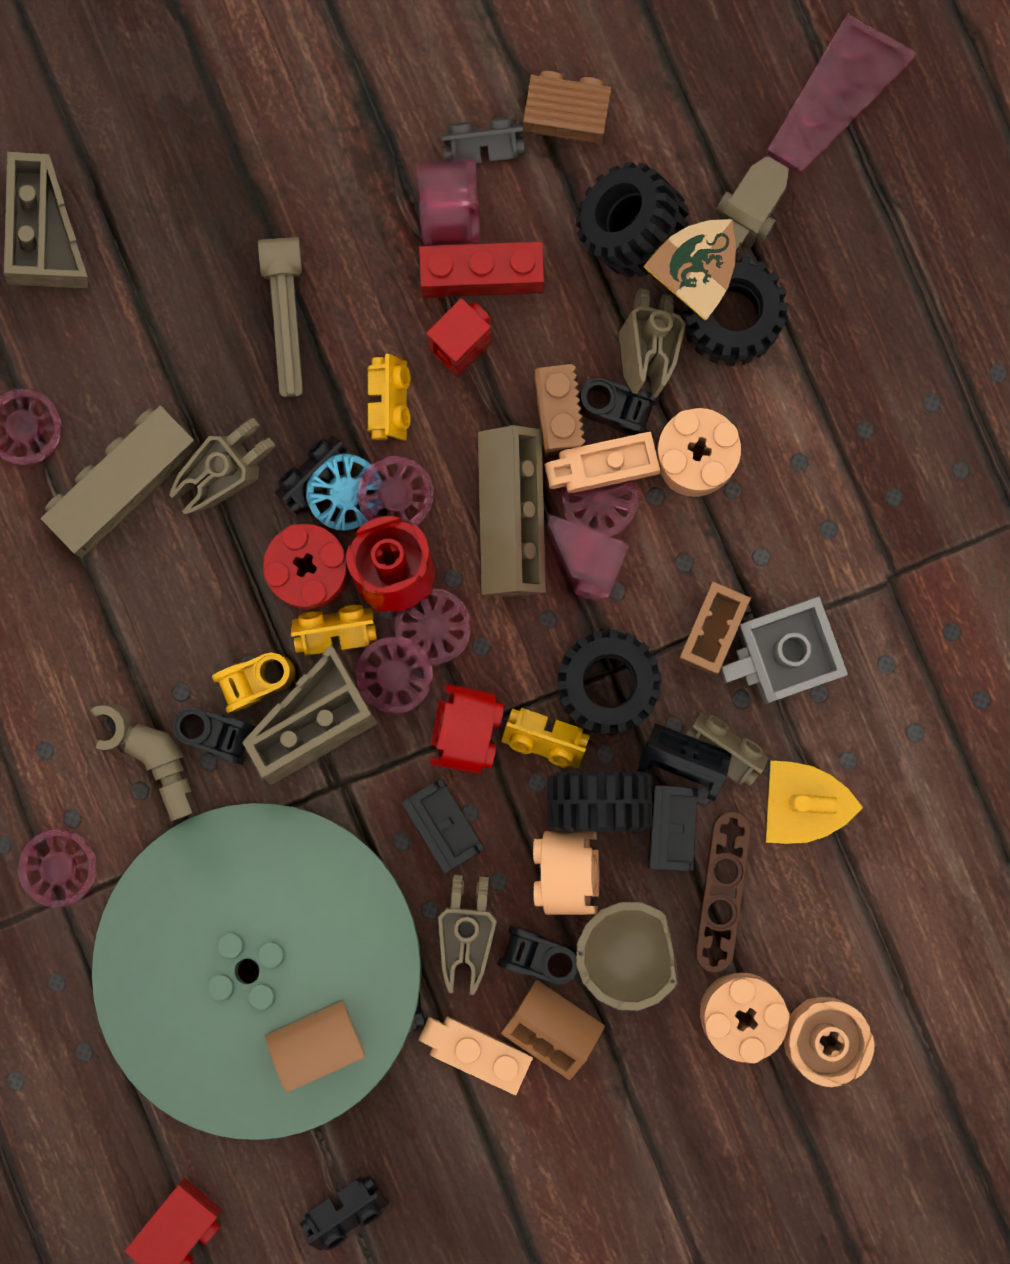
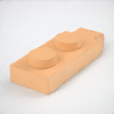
M651 431L559 452L560 459L544 464L550 489L566 487L568 493L581 492L659 475L660 473Z
M449 1016L446 1017L444 1023L428 1017L418 1038L420 1042L432 1047L430 1052L432 1057L515 1096L533 1059V1055Z

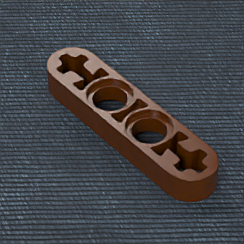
M725 812L719 815L714 820L711 831L695 944V958L703 969L712 973L727 969L734 956L751 835L748 820L737 812ZM730 818L736 819V826L742 828V835L734 836L732 844L734 849L741 848L739 857L728 852L716 854L717 844L726 847L727 835L720 833L721 825H727ZM722 859L733 861L737 867V875L729 883L719 882L714 875L715 865ZM717 900L726 901L731 907L730 919L723 924L713 923L708 916L709 906ZM705 927L716 931L729 930L727 939L719 936L718 947L725 951L724 958H717L715 965H710L709 958L703 955V949L711 948L713 941L712 934L704 935Z

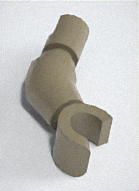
M112 703L93 707L90 712L96 718L107 715L113 719L116 727L113 738L98 740L95 748L108 750L125 745V752L141 761L147 771L151 770L155 781H161L163 787L159 788V792L170 820L174 821L192 814L185 795L192 790L187 778L182 779L180 771L184 770L180 761L183 754L177 742L170 734L141 724L135 725L130 711L122 705Z

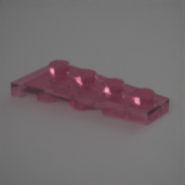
M847 13L768 148L766 155L802 174L915 59L917 52Z

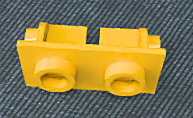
M385 354V358H372V365L368 366V395L382 396V401L368 403L367 431L371 432L372 440H388L389 436L401 441H407V429L411 421L410 411L407 407V389L410 386L411 376L407 367V361L391 354Z
M349 605L342 607L337 613L323 615L320 611H310L299 615L298 619L292 620L291 636H298L294 637L296 653L304 652L305 656L324 653L330 645L333 646L331 637L339 636L341 650L370 646L371 641H377L375 624L368 625L373 624V608H363L362 605Z
M522 707L520 711L512 709L501 740L502 743L508 744L510 748L519 753H534L546 757L551 763L560 767L572 766L579 768L590 737L589 734L583 733L584 728L556 720L551 733L544 730L548 720L547 716Z

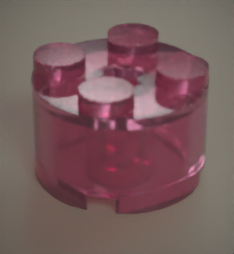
M476 160L426 162L417 165L418 190H420L419 216L424 245L481 242L480 202L476 187Z

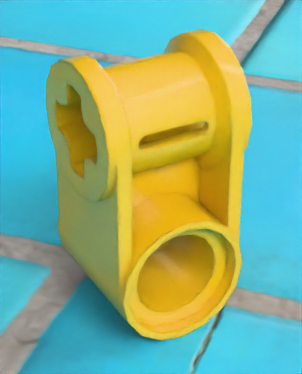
M267 653L250 661L221 670L212 675L214 682L219 683L228 704L225 708L227 714H232L260 702L263 698L285 690L294 681L296 672L293 663L287 657L276 653ZM277 660L282 664L284 674L280 681L271 684L265 677V668L270 662Z

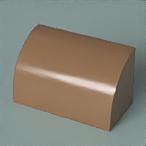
M712 582L678 661L701 671L718 675L751 597Z
M536 979L501 1034L568 1080H571L588 1059L605 1025Z
M344 1000L265 1035L271 1059L286 1093L366 1057L364 1044Z

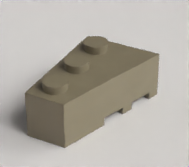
M7 152L4 276L6 284L89 288L88 276L50 155Z
M332 645L325 650L324 656L308 674H304L296 682L297 686L280 704L277 703L242 742L260 776L270 785L279 782L378 724L342 658Z

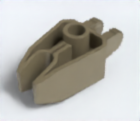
M769 156L750 167L734 194L727 191L714 212L720 215L719 220L733 219L736 255L742 245L750 249L757 238L764 241L776 221L770 216L787 187L789 168Z
M639 288L634 300V309L619 331L623 375L629 388L635 394L639 392L645 383L647 375L651 381L652 397L657 398L669 381L677 364L686 323L679 314L673 313V296L663 294L658 302L657 309L649 307V290Z
M254 418L240 425L229 436H208L179 472L169 494L171 498H181L198 485V494L183 509L182 512L184 514L201 512L216 506L258 480L259 466L257 463L270 453L276 445L268 438L257 443L247 453L241 444L259 428L260 425Z
M454 874L451 907L448 906L438 916L442 972L449 993L454 991L455 969L458 964L463 963L465 944V963L471 968L470 995L475 994L483 977L497 922L492 912L486 910L489 877H479L477 882V909L462 908L461 896L464 894L465 881L463 880V875Z

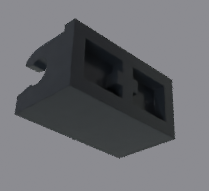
M655 723L641 755L637 772L646 773L649 765L655 766L709 787L706 799L715 801L727 777L732 754L724 749Z
M442 779L435 781L401 802L444 874L484 849Z
M652 786V827H650L647 868L693 871L697 788Z

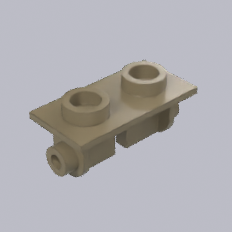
M700 712L693 726L689 728L685 735L731 753L732 757L727 776L739 785L745 783L751 786L759 773L763 772L768 757L764 755L763 749L754 741L747 738L742 740L730 732L729 726L722 719L714 715L707 716Z

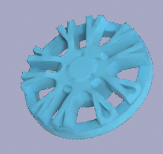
M346 453L332 455L308 478L306 485L307 503L313 515L324 525L341 531L355 529L370 521L377 514V510L380 509L383 489L382 481L375 468L365 459ZM343 461L345 475H339L337 462ZM353 462L364 467L356 477H351L350 474ZM326 467L334 474V478L330 483H325L318 478ZM371 475L373 480L360 486L359 482ZM314 486L327 488V494L314 493ZM375 490L372 502L363 499L362 495L365 491ZM329 499L331 501L330 507L321 514L315 503ZM359 502L368 508L364 515L355 507ZM336 507H338L340 511L336 521H331L330 519ZM349 509L354 510L356 520L345 522L346 511Z

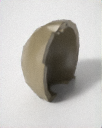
M620 902L601 909L585 925L577 943L576 965L583 985L599 1001L618 1010L640 1011L660 1003L675 988L678 982L674 945L668 919L662 911L642 902Z

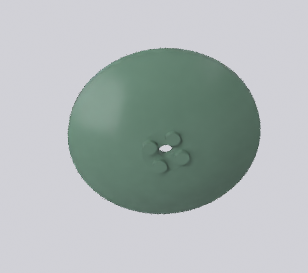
M262 803L231 805L204 812L169 829L141 852L124 872L110 895L96 933L92 961L94 1003L105 1041L116 1062L141 1094L160 1110L186 1125L217 1136L248 1140L282 1138L316 1128L345 1113L361 1101L392 1067L412 1028L414 1015L418 1007L421 988L420 943L412 912L397 880L373 850L353 833L329 819L295 807ZM247 958L254 960L259 966V976L253 983H245L238 975L240 963ZM344 1000L364 1044L366 1057L286 1093L271 1059L265 1035Z

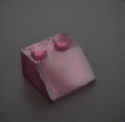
M550 515L546 533L569 584L577 587L575 594L598 602L600 597L608 599L629 544Z

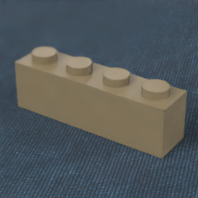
M161 405L156 410L150 408L142 413L134 423L136 428L125 439L122 436L115 439L106 448L104 453L107 456L96 466L91 464L84 468L74 480L77 484L66 495L59 493L45 506L47 513L40 519L75 555L83 558L200 447Z
M511 425L478 432L482 595L514 597L546 593L542 429Z

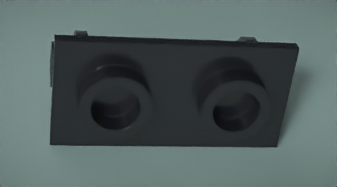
M333 436L328 440L323 438L318 441L307 453L309 459L299 469L296 467L291 468L278 482L280 488L274 493L284 502L291 497L292 499L287 503V506L297 516L303 510L307 513L310 509L306 499L308 478L332 455L351 454L345 447L338 452L337 450L343 443ZM343 461L337 462L339 475H345ZM326 467L318 478L323 477L327 483H330L334 478V474ZM314 486V493L326 494L321 487Z
M370 1175L364 1179L361 1176L336 1193L344 1206L341 1209L337 1210L332 1199L328 1198L305 1214V1220L300 1222V1225L308 1237L314 1234L313 1237L306 1241L308 1245L320 1251L323 1249L331 1250L346 1240L347 1232L358 1225H368L380 1217L382 1214L381 1209L388 1205L389 1201L378 1193L373 1194L379 1188Z

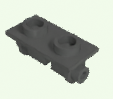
M513 117L489 120V127L474 129L473 122L449 125V132H441L442 141L450 140L451 146L443 147L445 163L453 162L454 166L481 162L480 147L488 146L489 161L517 159V154L525 153L523 137H515V132L523 131V126L521 123L513 124Z

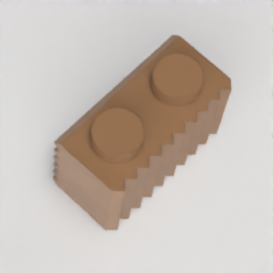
M542 71L540 76L531 75L523 120V132L564 138L566 140H579L598 145L602 144L611 87L603 86V81L592 77H583L580 79V82L564 80L562 74L554 71Z
M572 364L535 369L534 378L545 457L557 456L563 450L585 445V440L583 439L584 432L582 431L583 423H581L582 415H580L581 407L579 406L580 399L578 398L579 391L577 390L578 383L576 382L577 375L575 374L576 367Z

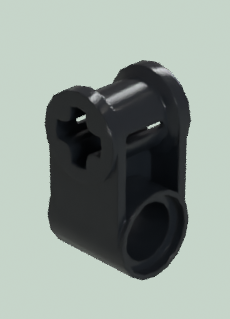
M595 378L588 381L578 397L580 399L581 413L584 417L611 426L628 435L649 432L646 426L653 406L658 405L659 397L653 398L652 393L640 389L635 394L629 387L604 378ZM594 390L603 392L607 397L608 405L601 409L590 406L587 401V394ZM638 405V406H639V409H638L636 418H635V420H634V419H633V415H634L636 406Z
M196 708L182 710L177 714L173 724L174 734L179 741L207 751L210 755L240 765H244L246 760L243 757L245 746L242 742L257 727L225 715L219 716ZM198 715L204 721V731L198 738L191 739L184 733L183 724L189 716ZM236 731V735H235V738H234L232 747H231V749H229L230 744H231V741H232V738H233V735H234V732Z
M514 925L509 926L508 931L511 933L504 957L498 959V966L554 984L568 983L576 976L578 972L576 965L577 953L571 947L547 939L545 936ZM522 942H525L520 960H518L517 956ZM565 953L570 957L572 969L569 973L560 976L550 970L549 959L553 954Z

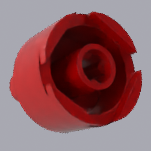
M383 516L368 521L355 533L356 537L351 545L348 546L346 563L358 593L374 610L378 612L402 611L413 607L432 593L435 565L426 537L419 527L413 523L411 525L401 521L398 517Z
M290 525L274 537L264 556V577L270 589L287 605L299 610H316L330 605L343 594L349 581L350 572L347 567L344 548L332 533L316 525ZM312 558V564L317 568L315 573L307 572L304 577H301L302 571L298 568L300 562L307 563Z
M445 683L442 691L450 693L448 701L439 700L431 738V746L437 747L438 756L429 755V764L480 774L482 768L491 769L496 750V744H491L490 742L492 728L500 727L504 703L497 702L496 695L493 692Z

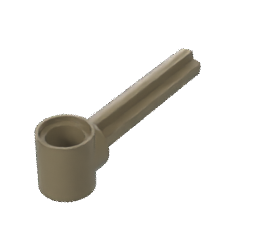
M299 237L258 240L261 277L263 276L264 279L270 280L279 394L281 397H297L303 393L294 278H298L302 274Z

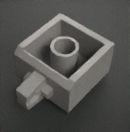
M820 596L740 624L737 632L743 648L736 651L739 661L722 666L720 669L724 683L745 677L748 686L756 684L764 705L848 675Z

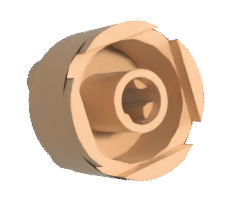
M695 408L678 413L664 427L656 446L660 475L665 483L675 492L690 497L704 496L720 489L730 479L740 460L741 444L737 428L726 417L713 410ZM695 445L703 447L702 452L707 456H702L700 461H695L692 459L693 452L687 449H693Z
M545 831L543 839H534V863L541 865V881L534 882L535 906H543L546 915L597 914L598 906H590L591 897H599V850H592L589 841L597 840L596 832Z
M733 973L716 979L707 988L700 1003V1019L705 1035L717 1051L731 1060L748 1063L759 1062L774 1053L786 1036L789 1024V1012L786 1004L774 987L755 974ZM749 1010V1014L752 1017L751 1021L748 1024L746 1022L739 1024V1020L735 1016L737 1011L747 1012Z
M817 997L807 999L791 1013L788 1030L784 1038L785 1053L792 1065L808 1080L821 1086L836 1087L857 1079L867 1070L874 1054V1039L866 1019L858 1010L836 998ZM832 1031V1037L837 1040V1043L834 1047L827 1046L824 1051V1046L820 1043V1039L822 1036H829Z

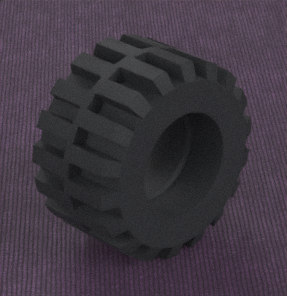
M627 162L622 169L618 165L610 168L609 174L606 176L601 174L595 179L597 183L593 188L588 187L584 193L587 197L585 201H580L577 209L581 212V215L576 217V226L580 229L577 232L579 240L584 243L583 246L616 274L621 273L624 277L632 278L635 273L639 277L648 275V271L643 266L670 236L689 226V222L685 219L689 215V210L684 204L685 199L654 168L651 169L644 163H639L636 166L633 162ZM637 213H639L636 219L628 227H626L629 221Z
M742 255L740 261L735 260L731 281L726 292L741 293L752 301L757 312V320L752 327L742 331L728 330L716 322L712 313L707 320H704L683 302L681 310H683L682 319L686 323L687 332L685 336L689 343L693 341L696 344L695 351L702 356L705 352L711 356L709 361L717 364L718 360L726 361L725 366H735L737 361H742L744 365L752 362L756 356L760 358L774 344L786 320L784 318L788 312V303H784L786 296L784 286L778 287V275L774 271L769 275L765 271L767 265L760 260L757 266L750 263L751 257Z
M612 629L603 632L601 630L595 631L577 640L564 655L557 674V694L565 713L581 728L583 727L596 734H618L636 727L654 710V706L657 700H659L661 693L660 683L662 682V677L657 666L659 663L656 657L652 656L648 650L649 647L644 642L641 643L635 639L636 636L630 633H620L619 630ZM612 658L619 660L628 667L632 674V692L627 700L618 706H600L594 703L585 691L584 677L586 671L594 662L600 659Z
M555 772L547 777L548 828L560 832L644 831L652 827V776L645 772Z

